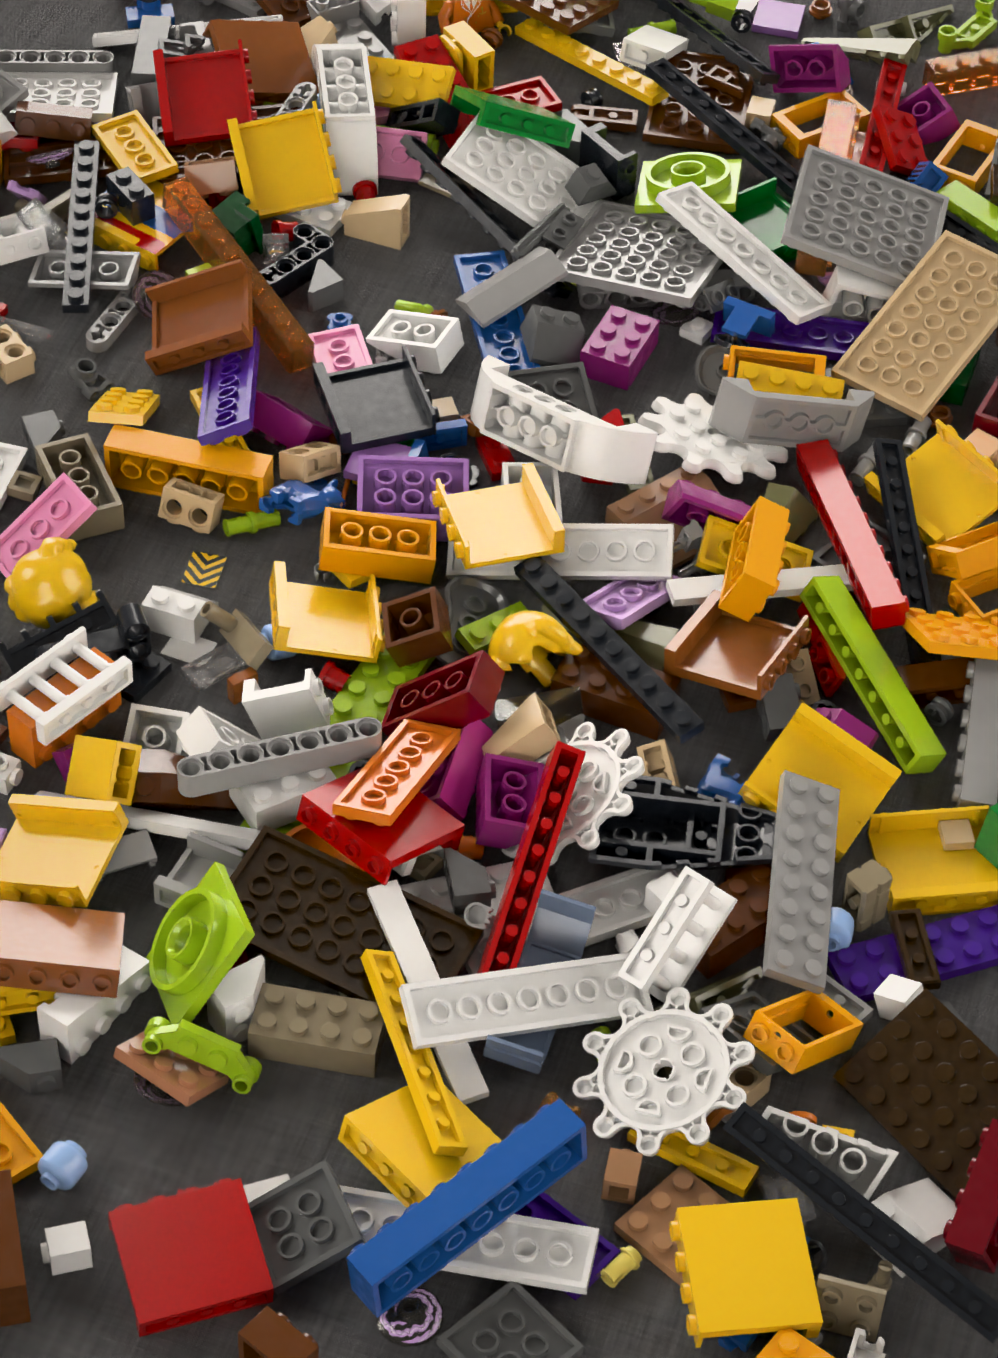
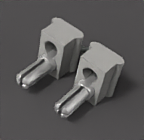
M691 520L689 525L682 528L677 541L674 542L673 553L680 549H684L687 553L692 549L698 550L700 548L703 529L696 520ZM698 552L691 564L678 570V575L681 578H686L698 571L701 575L708 572L695 566Z

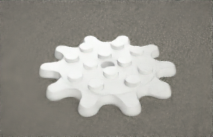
M696 393L689 394L684 404L675 403L665 397H657L652 402L651 407L659 414L643 413L638 419V424L658 432L659 435H657L654 451L679 455L684 460L682 468L692 474H698L703 469L716 470L722 475L724 480L732 484L742 483L743 472H750L763 479L773 480L776 477V468L768 461L786 463L788 460V450L782 446L742 443L710 426L708 421L713 406Z
M585 722L577 727L572 740L567 743L570 746L586 751L550 866L556 863L562 849L573 842H577L583 849L594 850L600 844L598 833L600 825L607 818L612 816L625 817L633 811L632 798L627 794H623L622 791L627 783L644 773L645 765L640 756L620 759L631 742L630 735L626 729L615 730L605 740L595 741L597 733L594 724ZM552 749L536 759L535 762L544 763L545 767ZM519 844L508 849H502V852L506 856L515 858Z
M675 987L668 992L664 1006L656 1011L645 1010L638 999H624L618 1007L619 1015L622 1018V1025L617 1032L610 1035L597 1031L587 1034L582 1042L583 1048L587 1053L597 1057L598 1067L592 1074L579 1077L574 1082L572 1090L577 1098L583 1100H602L604 1104L603 1112L593 1123V1131L596 1136L609 1139L623 1129H634L637 1132L636 1148L639 1153L647 1157L655 1156L659 1152L663 1139L668 1134L674 1132L683 1133L693 1145H705L711 1133L706 1122L707 1116L719 1108L736 1111L743 1102L746 1103L747 1095L745 1091L731 1083L730 1075L735 1069L749 1065L755 1057V1048L750 1042L730 1043L723 1037V1032L731 1024L734 1016L730 1005L720 1003L704 1014H695L689 1008L690 994L688 990L683 987ZM665 1066L673 1068L669 1079L657 1077V1072Z

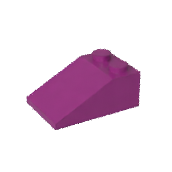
M931 81L901 100L898 104L897 110L913 114L916 119V126L922 139V145L941 141L961 127L953 109Z

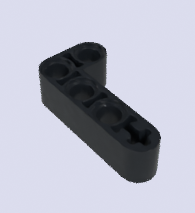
M301 223L293 228V251L256 274L257 301L266 305L276 303L312 280L318 259L324 260L330 267L333 266V239L311 224Z
M128 603L119 608L116 615L117 627L87 634L88 648H97L113 661L118 660L124 655L133 664L145 660L151 654L150 628L141 606L136 603ZM60 641L37 648L33 654L34 660ZM78 656V657H76L75 659H73V660H72L71 662H69L67 665L71 664L73 661H75L76 659H78L80 656ZM56 672V673H54L53 675H51L49 678L46 679V681L49 680L50 678H52V677H53L54 675H56L58 672Z

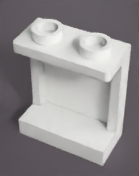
M645 25L623 38L619 61L645 69L647 64L663 57L668 61V59L681 51H687L689 39Z
M312 668L305 669V679L302 682L263 690L260 689L255 678L244 680L242 704L262 740L330 725V715L334 713L333 703L330 697H326L322 680L316 678Z

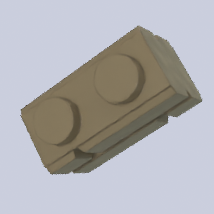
M872 859L862 864L861 868L857 867L847 873L841 908L849 912L853 917L854 930L856 932H862L869 928L871 923L875 924L885 918L887 902L889 901V892L893 881L892 875L887 868L882 867L876 860Z

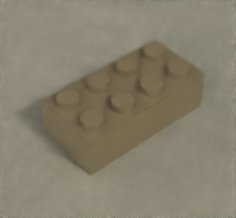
M88 433L35 446L37 471L43 477L42 481L46 489L64 472L98 508L69 537L70 539L78 541L125 528L123 503Z
M262 983L247 1033L248 1056L375 1078L387 1028L377 1002Z

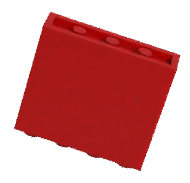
M238 39L239 49L168 58H164L163 49L153 50L165 147L231 139L227 124L228 119L237 118L238 124L258 120L256 110H251V105L255 104L254 90H248V84H253L251 69H245V64L250 63L248 48L243 49L241 39Z
M362 768L302 794L296 819L384 886L388 884L392 868L439 845L442 848L458 850L465 828L462 822L421 792L415 795L391 826H378L372 822L358 819L349 820L343 816L334 815L332 803Z
M230 1178L220 1179L211 1186L203 1188L189 1187L182 1190L180 1194L168 1197L158 1195L150 1198L145 1203L137 1205L123 1204L108 1212L109 1229L112 1230L136 1316V1327L139 1337L273 1302L274 1287L241 1178L234 1180Z

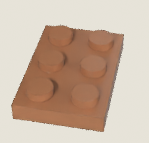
M144 1032L115 1048L114 1058L186 1107L226 1085L229 1080L228 1075L169 1049L160 1050L158 1054L145 1052L142 1048V1042L145 1038Z

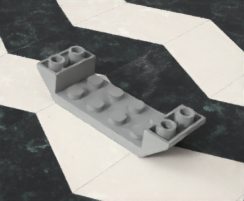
M359 0L306 1L311 20L320 15L327 22L331 21L337 29L336 38L338 43H363L366 46L367 56L396 59L395 55H392L359 17Z
M722 377L708 423L715 429L742 443L796 448V444L828 439L832 449L843 452L860 439L875 393L874 391L849 389L844 400L754 391L748 379Z

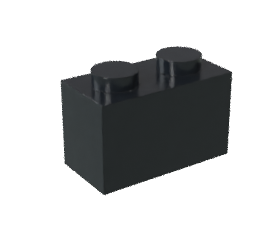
M129 167L106 175L107 193L117 197L119 212L133 226L155 218L154 193Z

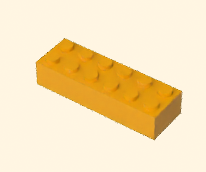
M119 424L113 425L103 445L105 468L116 488L162 497L163 487L173 477L225 494L222 509L245 514L250 511L254 513L263 512L259 510V498L269 495L270 489L274 487L272 455L218 444L201 446L198 440Z

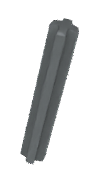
M563 203L559 204L513 247L511 255L515 256L516 260L528 254L543 240L542 236L562 209L570 211V208L566 207Z

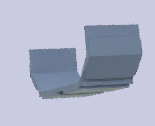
M541 889L536 913L517 968L581 959L594 920L596 907ZM556 1029L499 1038L488 1035L483 1056L539 1075Z

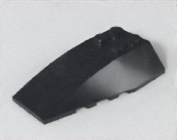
M641 775L627 783L622 791L623 794H627L632 798L633 811L625 817L612 816L607 818L600 825L598 830L600 844L594 850H590L589 863L645 870H683L685 865L692 870H718L772 864L776 812L743 802L738 806L727 802V797L716 794L712 798L699 794V789L686 785L685 789L673 786L671 780Z

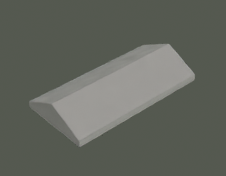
M539 246L464 293L455 301L480 326L485 328L569 274L551 249Z
M49 250L47 253L38 255L28 280V287L63 288L66 250ZM93 251L91 289L129 290L138 279L140 252Z

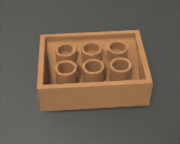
M681 466L606 507L605 524H674L675 542L683 526L661 519L668 489L680 479L691 481L696 486L706 490H715L717 492L718 490L703 471L698 474H692L685 471ZM680 549L673 553V569L693 559L698 550L692 549L686 553L684 549Z

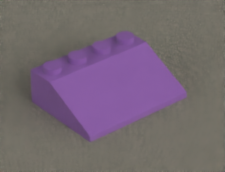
M358 455L357 511L437 521L436 541L448 542L446 524L442 525L439 507L435 508L433 505L432 491L436 490V479L438 478L445 485L447 495L469 491V459Z

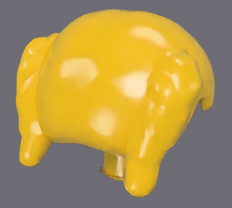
M61 537L46 538L39 549L25 554L16 563L12 574L5 579L4 589L8 593V606L14 611L18 620L31 623L38 628L47 629L50 627L46 619L47 616L52 615L57 624L76 613L72 603L77 601L83 610L98 602L95 590H92V579L82 558L74 552L77 546L74 539H64Z
M529 610L519 611L507 616L494 631L488 646V655L504 672L513 671L510 664H519L526 673L531 671L543 685V688L551 686V678L556 671L546 658L548 653L552 652L565 656L566 653L580 655L583 651L582 646L573 639L556 619L543 612Z

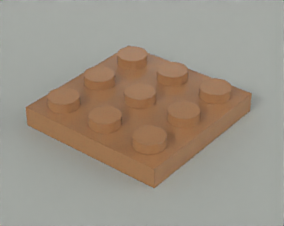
M681 1164L614 1223L613 1231L680 1286L684 1281L682 1272L677 1273L675 1267V1252H678L676 1241H671L669 1233V1222L674 1221L677 1207L726 1204L729 1202Z

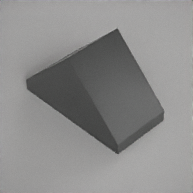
M322 259L317 260L309 286L308 312L318 311L344 299L343 278Z

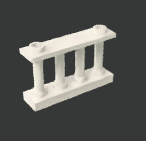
M21 211L0 217V266L49 252L45 228L42 226L31 229L28 212Z
M81 626L73 633L66 635L63 640L9 679L0 683V712L14 704L35 720L37 740L44 746H47L133 682L132 661L123 655L114 663H108L88 648L86 628ZM80 656L98 669L100 673L92 679H87L67 664ZM58 672L79 688L70 695H65L48 683L46 679ZM36 688L57 704L44 712L23 696Z
M685 865L619 970L618 975L646 993L649 991V994L665 1004L666 996L671 989L685 986L738 900L716 887L715 883Z

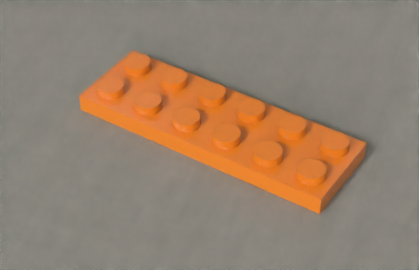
M405 718L332 803L333 814L343 816L349 820L358 819L372 822L378 826H391L461 740V729Z

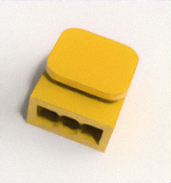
M464 20L443 27V35H440L439 38L469 88L478 91L493 88L495 50Z
M75 735L64 794L92 800L115 801L121 805L131 806L142 745Z

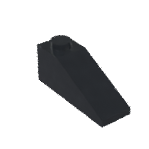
M441 98L390 108L386 126L435 134L437 137L454 134L458 126L460 110Z

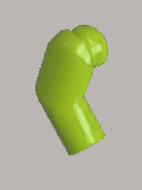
M400 299L396 301L394 306L395 310L430 314L434 311V308L429 304L422 305Z

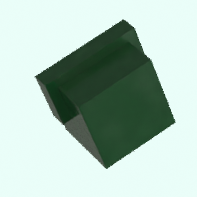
M235 191L206 215L214 242L236 258L244 260L253 251L261 255L268 249L259 215L247 207L251 204L250 200L238 191Z

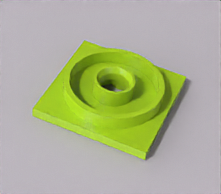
M683 152L668 155L656 161H643L634 204L635 213H667L655 201L658 193L691 181L725 211L735 212L742 172V159H724L720 156L703 152Z
M216 861L197 887L185 892L170 907L156 932L151 951L146 956V959L149 960L151 981L158 989L171 1024L180 1023L182 1019L189 1022L194 1020L255 936L225 866Z

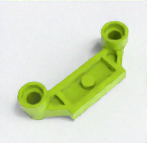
M976 0V14L958 29L952 25L940 26L937 36L939 40L938 51L943 54H949L952 52V49L969 48L972 50L997 28L998 22L993 18L992 13L995 0Z
M157 1016L149 1020L144 1030L145 1038L142 1042V1048L145 1052L158 1054L160 1050L169 1049L228 1075L232 1080V1088L239 1094H247L251 1090L252 1085L259 1079L262 1071L261 1063L254 1057L244 1056L240 1051L241 1044L182 1019L180 1023L171 1024L166 1018Z

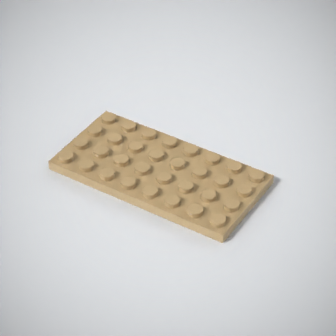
M945 230L832 368L831 377L845 380V384L857 390L874 391L875 399L922 422L998 326V254Z

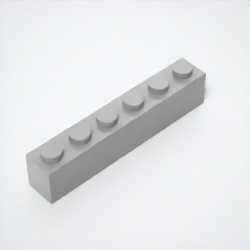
M974 658V661H968L965 676L970 678V685H966L964 689L963 702L968 704L967 710L963 709L960 720V727H965L964 734H960L957 751L962 752V758L957 759L954 774L955 777H959V785H954L952 802H956V808L989 805L990 808L997 803L998 660Z

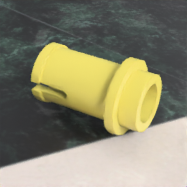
M633 1246L621 1247L619 1249L621 1250L620 1254L601 1270V1279L609 1287L615 1288L631 1270L639 1269L642 1257Z

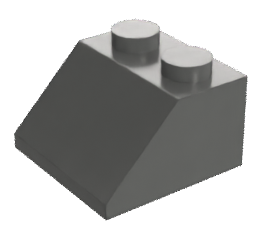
M532 304L520 326L530 362L546 366L580 362V352L583 346L585 331L579 314L572 311L566 312L553 309L549 306Z

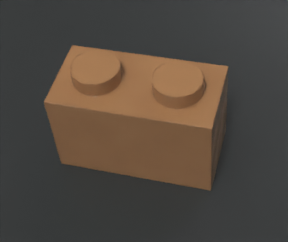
M235 156L184 163L188 196H194V199H205L212 193H219V196H229L234 191L239 190Z

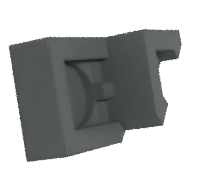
M185 33L183 41L159 38L157 47L158 49H163L164 58L192 55L204 45L206 37Z

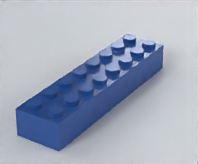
M560 1098L551 1105L546 1104L541 1107L535 1117L525 1124L517 1125L510 1132V1135L499 1144L494 1143L490 1145L480 1158L473 1163L470 1162L462 1166L456 1176L446 1183L438 1184L431 1191L430 1195L420 1203L415 1202L411 1204L401 1217L393 1223L389 1222L383 1225L369 1241L356 1245L349 1253V1256L346 1257L352 1291L377 1318L448 1263L456 1259L481 1238L485 1237L489 1232L587 1159L586 1124Z

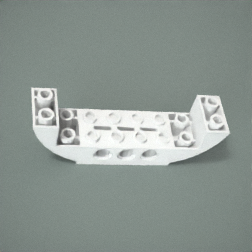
M363 43L314 44L311 51V63L315 74H317L320 106L323 109L326 124H323L324 132L328 131L331 147H327L328 154H334L337 169L333 170L334 178L339 177L342 192L338 193V196L353 195V186L363 180L374 182L378 190L376 115L366 46Z
M490 355L483 359L470 412L471 420L480 429V433L561 472H569L613 483H646L658 432L638 423L614 426L508 377L510 364Z

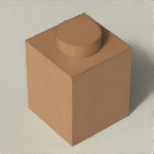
M610 1147L601 1199L634 1205L641 1172L642 1153H637L630 1149Z

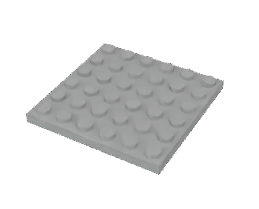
M808 144L780 243L899 288L941 236L949 197Z
M600 199L586 215L584 224L565 250L560 248L555 254L569 274L558 282L566 281L578 284L581 287H594L605 292H618L629 297H642L653 302L675 304L681 308H691L701 294L702 289L706 287L724 262L705 244H702L688 229L684 228L671 214H636L634 206Z

